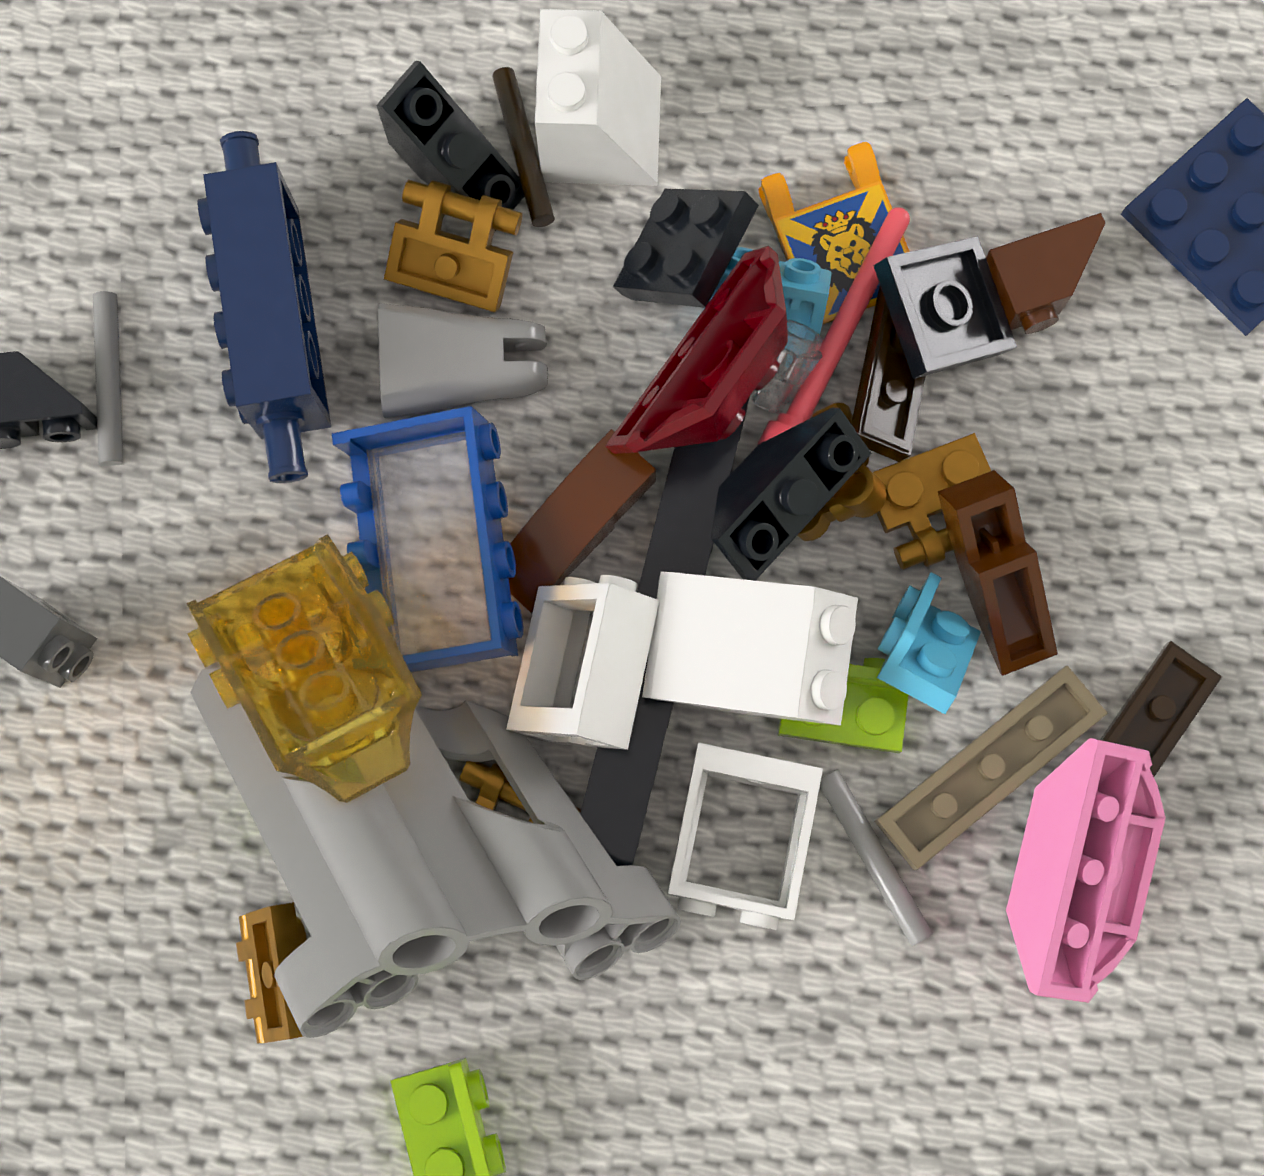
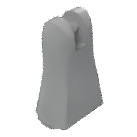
M379 303V376L384 418L429 412L482 401L525 397L545 389L548 385V367L546 364L536 361H504V352L538 351L544 349L547 346L545 326L520 319L471 316L424 307Z

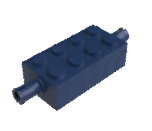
M234 131L227 133L220 139L226 171L203 174L206 198H200L197 201L202 229L205 235L212 234L214 254L206 255L205 257L207 275L212 290L214 292L220 291L222 311L214 312L213 315L216 337L221 349L228 348L231 368L222 371V385L229 407L236 406L242 423L250 424L258 436L265 441L269 468L268 479L270 482L292 483L308 477L301 433L331 428L299 209L277 163H260L257 135L248 131Z

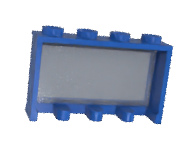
M472 406L332 433L333 446L351 458L353 482L341 484L340 495L343 505L357 514L360 541L347 544V557L352 567L363 572L366 601L354 603L353 614L356 624L370 631L373 658L356 660L358 673L371 677L387 678L394 675L481 660L518 656L516 639L523 637L524 626L518 603L516 601L511 602L509 578L515 577L516 563L510 542L503 539L501 518L508 516V501L503 484L500 481L496 482L493 460L499 459L501 455L500 440L495 425L489 423Z

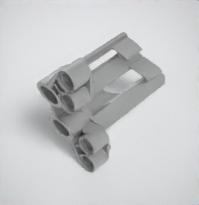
M240 667L202 669L190 693L311 935L310 938L281 962L274 974L302 1036L307 1038L320 1037L339 1029L353 1017L356 1009L362 1005L368 1009H380L395 1004L412 992L418 983V974L436 971L457 961L467 951L469 941L523 930L527 938L536 944L556 945L574 978L587 980L602 974L615 965L622 957L624 951L631 948L634 953L648 952L665 943L679 929L681 924L679 916L648 868L644 866L615 865L527 737L523 734L506 730L509 716L466 700L461 706L448 710L421 707L410 701L400 682L348 672L304 668L306 672L304 681L292 686H273L261 683L241 671ZM275 731L304 738L328 737L339 732L364 780L335 782L299 779ZM445 758L463 762L496 760L533 823L499 813L469 801Z

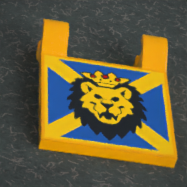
M861 142L848 148L847 156L844 158V164L856 189L809 207L794 211L788 185L781 173L772 174L761 180L759 196L772 222L786 260L792 258L811 260L817 263L821 269L832 272L829 296L822 325L834 320L887 214L892 210L880 178L875 154L868 142ZM902 236L893 255L910 252L904 236ZM880 283L866 309L876 305Z

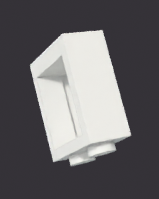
M601 575L599 583L582 578L566 577L564 585L539 586L506 730L557 744L628 750L660 600L637 593L636 582L612 575ZM590 612H594L573 708H569Z
M698 743L667 895L680 897L677 909L715 917L717 905L742 910L739 923L771 930H777L779 918L789 921L794 920L823 768ZM707 776L797 794L777 901L686 881Z

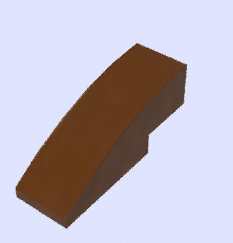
M612 429L559 484L510 543L516 563L515 577L509 578L510 594L531 614L533 613L538 587L560 585L615 529L614 524L656 482V469L638 452L614 454L605 447L615 433Z
M995 470L938 491L946 527L966 591L1000 674L1004 676L1057 655L1058 652L1037 552L1025 540L1015 488Z

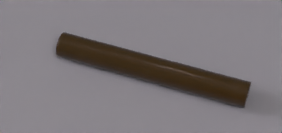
M502 67L493 72V82L532 225L534 227H545L555 220L543 174L541 173L539 159L515 72L510 67Z

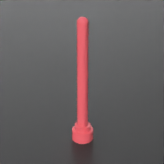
M893 208L887 214L786 414L780 413L776 421L771 420L767 423L758 444L811 418L879 284L873 265L886 257L893 256L909 225L910 216L904 208Z

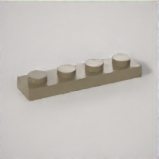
M1067 665L874 822L911 868L918 870L1108 713Z

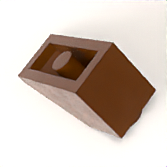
M1102 213L989 250L986 260L1011 330L1023 327L1025 334H1032L1054 325L1059 320L1058 314L1061 313L1072 297L1106 224Z

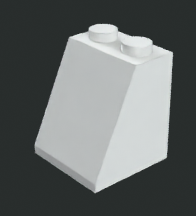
M540 9L535 129L541 173L543 174L544 181L548 183L658 186L661 76L602 11Z
M660 572L657 600L660 601L649 648L642 697L730 713L841 726L844 700L847 693L846 684L852 640L856 626L857 597L812 586Z

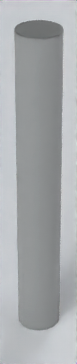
M100 291L93 294L98 463L100 466L123 465L117 294L109 291Z
M836 769L821 778L820 788L909 943L913 946L930 937L933 932L840 771Z

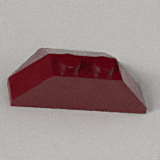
M770 246L744 253L607 442L605 447L614 454L635 453L715 442L719 439H726L738 428L745 416V410L742 409V406L754 390H761L775 376L780 367V362L776 359L788 343L787 314L778 254Z

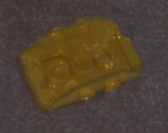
M327 534L319 538L313 546L198 603L196 599L187 603V609L197 626V629L187 633L205 668L217 662L220 669L210 673L209 676L227 710L240 704L275 770L298 776L325 790L338 801L348 803L408 770L411 764L410 732L412 719L422 693L388 630V627L394 625L395 622L383 596L377 589L367 594L364 588L369 586V582L358 559L352 551L342 556Z

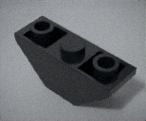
M414 61L376 105L389 145L417 176L428 185L432 180L451 185V192L477 200H480L485 195L502 200V207L514 210L525 197L519 176L421 61Z
M19 351L0 353V449L14 448L21 445V437L39 436V420H42L43 439L50 442H72L80 439V425L86 430L97 429V417L82 402Z
M832 407L758 444L719 486L711 539L743 580L756 581L872 454L840 408Z

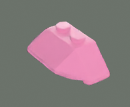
M1089 738L1035 787L1006 913L1029 992L1037 996L1089 1003L1098 991L1097 984L1114 971L1137 940L1166 819L1158 785L1150 770L1152 762L1147 750Z

